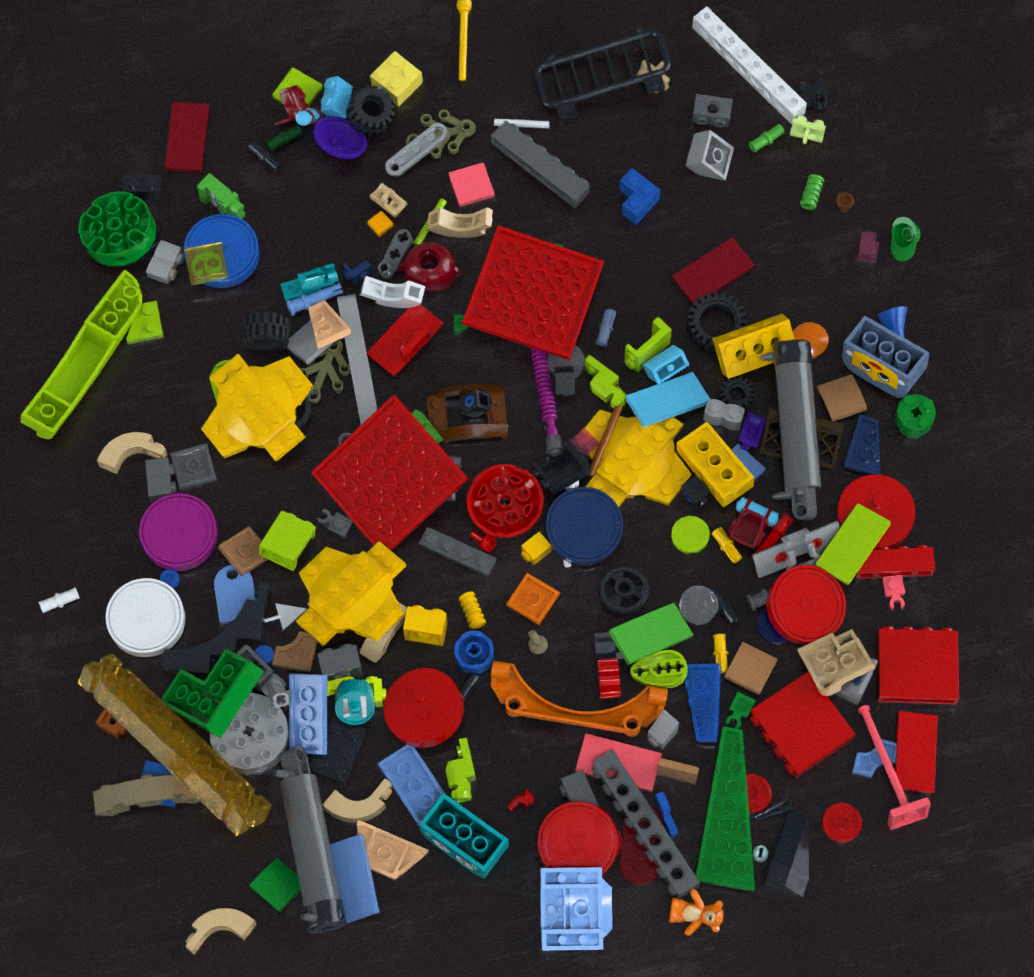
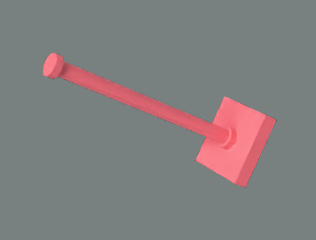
M869 705L858 708V712L863 716L901 805L890 810L887 823L890 830L927 818L931 805L928 797L908 803L869 713Z

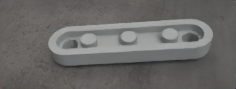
M441 123L433 124L391 157L385 165L388 174L392 177H399L445 141L448 136L446 127ZM441 131L442 135L436 136V132ZM395 165L399 166L398 170L393 171Z

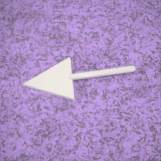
M276 604L278 615L266 618L265 623L280 619L282 629L284 630L307 609Z

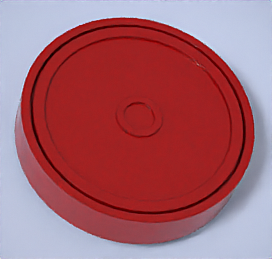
M874 474L860 477L845 488L837 507V521L840 528L857 503L891 522V525L873 550H877L880 547L893 549L907 538L915 520V505L909 491L900 482L888 476Z
M800 565L787 570L773 582L767 595L766 607L771 624L781 636L791 642L807 645L826 635L834 634L838 630L845 616L846 599L841 585L829 572L817 566Z
M431 668L415 669L402 675L390 687L384 702V717L390 730L400 741L416 748L433 747L446 741L459 727L464 713V701L459 688L445 673Z
M570 801L556 807L544 819L538 834L539 854L547 868H602V874H604L614 862L619 848L618 830L611 816L600 806L587 801Z

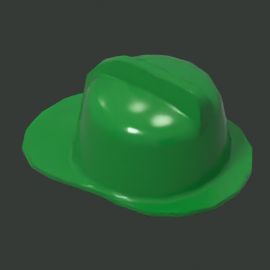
M898 217L892 225L891 253L897 261L901 262L908 261L913 256L916 243H918L921 235L919 227L908 217Z

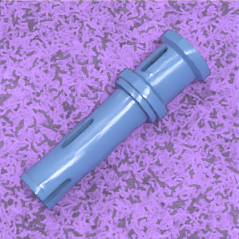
M337 283L307 296L302 294L297 299L287 300L286 305L291 316H293L296 312L304 309L308 310L310 306L323 300L343 294V291L340 289V284Z

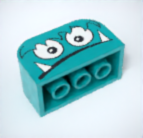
M444 793L419 824L420 832L427 840L483 879H485L509 847V841L506 837Z

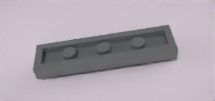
M429 527L426 528L419 542V546L489 577L497 561V558Z

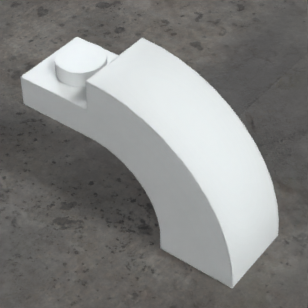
M366 276L360 295L376 300V304L394 308H411L421 304L425 286L411 281L403 284H391Z

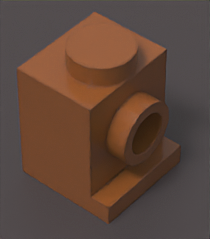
M107 706L96 721L98 728L118 739L126 733L129 727L127 718ZM116 719V723L111 725V721Z

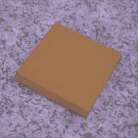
M247 527L218 546V549L241 577L269 560L259 555V545L262 541L250 527Z
M661 758L658 764L657 775L696 784L699 768Z

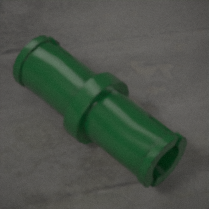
M296 124L284 132H278L277 136L266 140L265 144L271 152L283 144H289L290 140L302 135V131Z

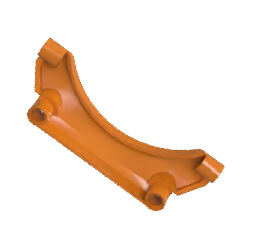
M493 661L491 670L492 679L490 686L499 702L505 704L506 712L511 717L523 716L625 733L630 737L636 736L640 732L641 727L647 728L657 720L664 711L668 689L647 686L636 697L617 707L601 711H575L557 706L535 693L522 679L514 664ZM511 703H518L519 708L513 710L509 708V705ZM629 722H634L637 727L629 729L626 725Z

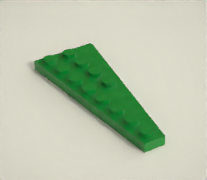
M723 727L696 877L700 883L754 892L755 883L743 730Z

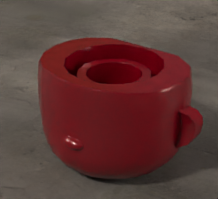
M425 242L415 246L408 252L405 261L398 265V271L404 272L406 282L411 281L425 286V291H444L453 285L456 276H461V270L456 267L452 254L444 246L433 242ZM428 264L436 266V268L429 270L424 269L423 267Z

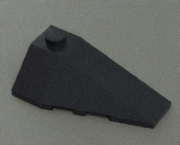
M791 810L786 818L764 885L803 898L809 880L808 816Z

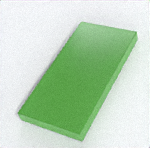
M675 603L614 627L609 631L628 665L690 639L693 636Z

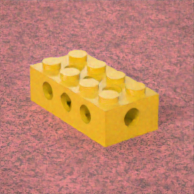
M779 314L712 338L721 372L728 379L774 363V360H761V356L773 352V345L777 342L795 340L790 320L784 314Z
M708 422L676 443L677 453L711 491V494L723 508L754 487V476Z

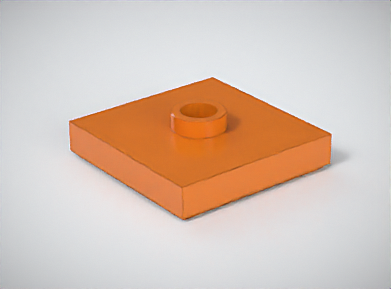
M526 573L506 603V606L535 624L540 625L560 595V592Z

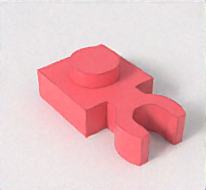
M902 575L883 577L882 583L885 598L891 597L889 603L890 610L894 609L893 603L898 602L900 608L903 609L905 602L900 597L905 595Z

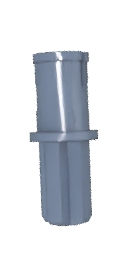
M612 309L605 310L602 323L599 324L600 330L595 342L597 345L607 346L616 316V311Z

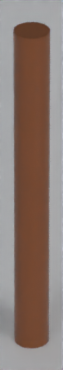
M619 406L614 408L590 465L592 473L589 476L594 477L621 414L622 408Z

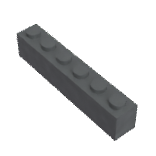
M505 120L491 135V142L495 147L572 207L576 208L589 194L590 185L586 179L578 177L573 169L561 164V161L556 156H551L542 145L534 143L533 139L529 135H524L520 132L515 124H510Z

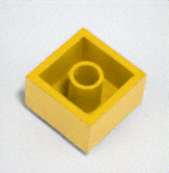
M419 605L408 606L403 627L405 640L443 646L448 625L446 613L436 608L427 610Z

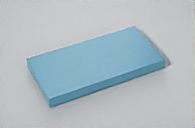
M693 372L626 395L627 403L643 428L705 406L710 399Z

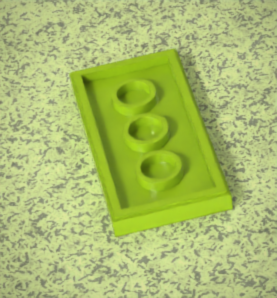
M857 503L815 566L826 570L836 579L849 585L889 528L891 522Z

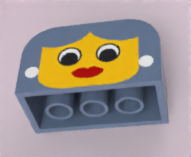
M864 316L844 341L842 359L847 368L857 376L892 396L902 398L907 395L926 370L929 352Z

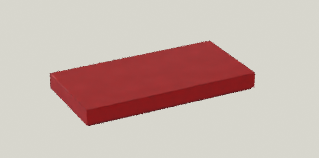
M904 711L897 713L895 773L903 791L934 793L937 715Z

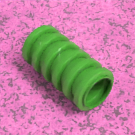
M816 174L808 176L807 185L800 201V205L807 210H814L816 208L819 194L823 187L822 184L824 183V179Z

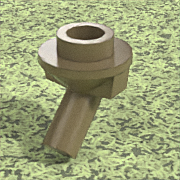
M531 630L528 633L531 638L528 644L530 651L534 654L544 653L548 647L546 638L538 635L535 630Z

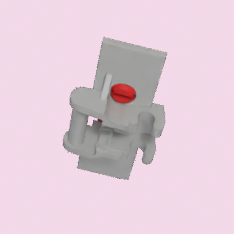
M838 521L810 532L806 528L782 537V543L753 554L758 578L786 568V571L793 568L797 563L795 557L804 553H808L814 559L796 566H815L821 556L820 554L825 551L839 531Z

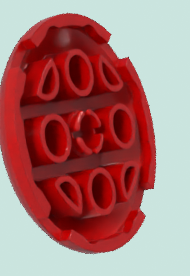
M499 464L483 470L474 478L467 493V509L472 521L480 530L494 537L510 538L527 532L536 524L543 510V491L537 479L529 471H525L512 464ZM508 500L510 504L504 506L501 504V501Z

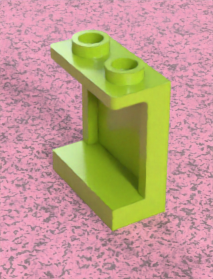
M657 317L653 321L652 337L638 350H635L629 344L625 346V364L631 370L634 369L638 373L644 368V363L657 356L670 344L671 328Z
M281 511L260 543L259 555L294 571L297 566L298 557L310 538L313 539L315 537L316 526L309 521L297 518L292 513Z

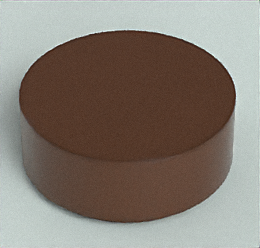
M841 192L836 197L835 205L840 211H849L854 205V197L848 192Z

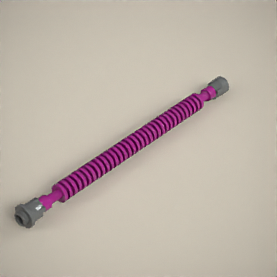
M530 348L542 420L547 422L548 427L546 430V453L555 457L561 455L565 448L562 445L561 436L558 435V430L555 428L554 423L557 420L547 354Z

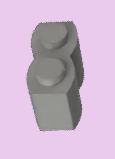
M161 240L148 265L147 276L165 284H169L171 280L173 281L177 274L176 268L178 264H182L184 260L182 247Z
M709 399L706 404L703 420L710 425H722L729 430H740L745 409L735 404L726 405L720 400Z

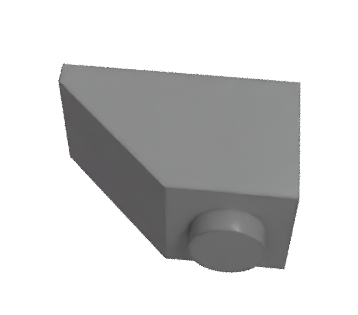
M664 710L648 731L649 743L655 748L659 747L662 750L678 733L679 722Z

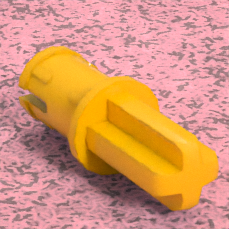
M722 527L713 531L712 536L721 546V551H725L733 563L739 562L742 556L733 545L734 541L729 539Z
M716 634L713 636L715 649L713 656H715V663L721 665V674L728 670L726 635Z

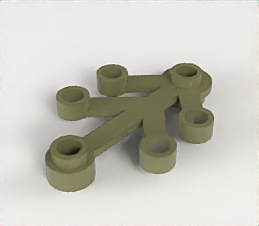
M441 110L439 112V120L441 122H448L455 127H446L448 136L445 141L430 152L431 157L439 158L444 146L453 135H457L455 141L448 144V151L451 154L458 153L459 146L465 137H470L475 133L476 126L474 122L468 119L460 121L450 116L447 110ZM424 114L421 117V124L425 127L438 123L432 120L429 114ZM446 114L447 117L443 118L441 115ZM464 126H469L470 128H469V129H464L463 127H464ZM441 131L436 132V136L442 135ZM409 135L406 138V145L411 142L410 140L417 138L418 135ZM456 146L457 148L453 150L450 147ZM434 150L439 151V153H437V154H434V153H432V152H433Z
M340 339L334 341L316 357L318 358L326 354L323 361L307 368H300L302 372L306 373L307 379L309 375L319 371L313 387L307 394L311 404L320 401V389L327 373L332 381V388L335 392L339 393L344 389L343 382L339 380L331 364L333 357H335L339 364V373L342 376L350 374V366L345 362L341 354L343 344ZM332 345H336V346H337L336 349H331L330 347H331ZM344 367L348 368L346 372L341 371V369ZM340 384L341 387L335 388V385ZM311 395L317 396L316 399H311L310 397Z

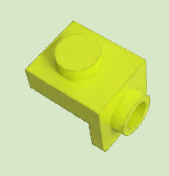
M374 676L367 677L366 681L369 682V686L374 688L375 707H383V700H385L387 692L386 688L383 689L382 679Z

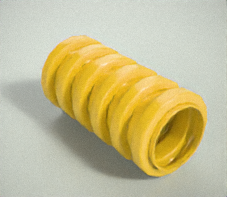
M466 592L462 594L458 600L461 602V607H464L463 612L466 613L465 617L468 618L469 627L477 629L485 625L486 620L483 619L484 615L481 613L482 610L479 608V603H476L475 593Z

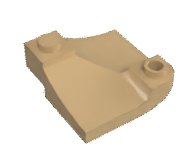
M852 629L836 637L831 633L797 649L818 691L824 696H830L841 691L842 685L875 669L869 655Z

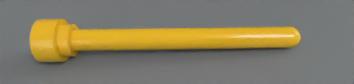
M471 0L457 1V10L460 13V81H465L467 20L468 13L471 10Z

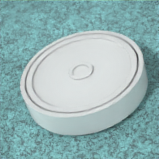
M142 578L126 583L114 593L106 610V625L113 641L124 652L137 657H153L164 653V649L169 650L177 643L185 627V610L180 597L172 587L156 579Z

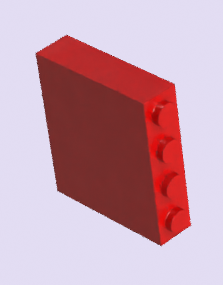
M890 626L879 629L877 633L878 702L957 704L959 700L958 631H953L951 628L933 630V628L929 627L922 628L921 630H913L912 627L894 629V627Z
M809 671L751 709L750 712L752 724L760 728L763 739L767 743H771L778 759L782 758L787 772L790 775L793 774L796 778L852 741L855 737L854 731L828 696L820 694Z

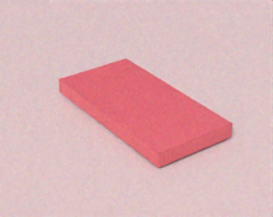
M585 733L575 772L583 770L585 775L595 777L591 771L593 768L592 762L613 749L638 789L652 792L662 753ZM610 771L606 776L609 779H614L617 777V774Z

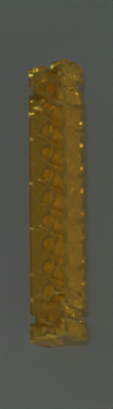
M113 653L101 658L99 664L94 661L83 667L78 683L87 692L94 693L93 698L219 820H226L228 822L226 826L236 836L248 831L250 826L256 827L265 822L272 805L262 795L257 797L254 794L255 789L128 668L124 670L121 667L122 662Z

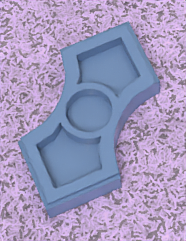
M881 739L891 764H895L896 743ZM875 748L867 753H857L852 773L872 778L874 771L883 765L877 749Z

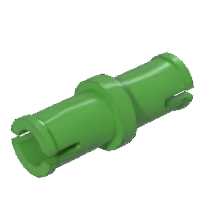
M777 124L769 131L762 132L761 136L749 142L750 149L756 153L764 146H769L773 143V140L785 134L783 127Z

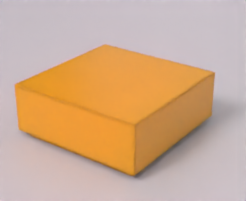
M382 211L367 221V224L379 237L393 227L392 221Z

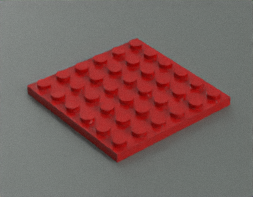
M498 226L462 325L570 361L604 261Z
M396 395L387 400L311 472L373 546L381 542L390 551L469 479Z

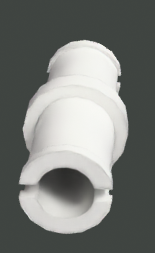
M74 587L39 601L42 612L45 613L57 607L62 608L64 604L80 598Z

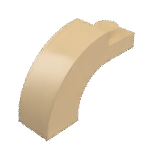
M401 603L399 605L404 615L378 641L366 638L362 645L360 654L374 663L385 654L391 639L405 622L407 607Z

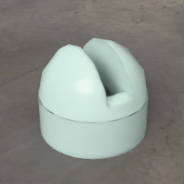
M763 845L756 846L752 852L753 859L757 862H764L768 858V849ZM760 848L763 849L762 858L758 857Z

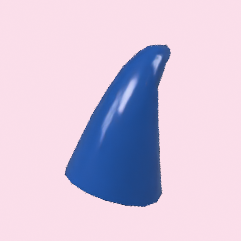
M894 307L877 314L882 326L905 338L904 325L908 307Z

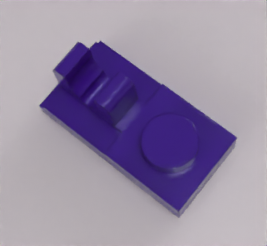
M748 412L739 437V441L743 442L740 447L741 449L748 451L750 446L754 448L758 446L766 419Z

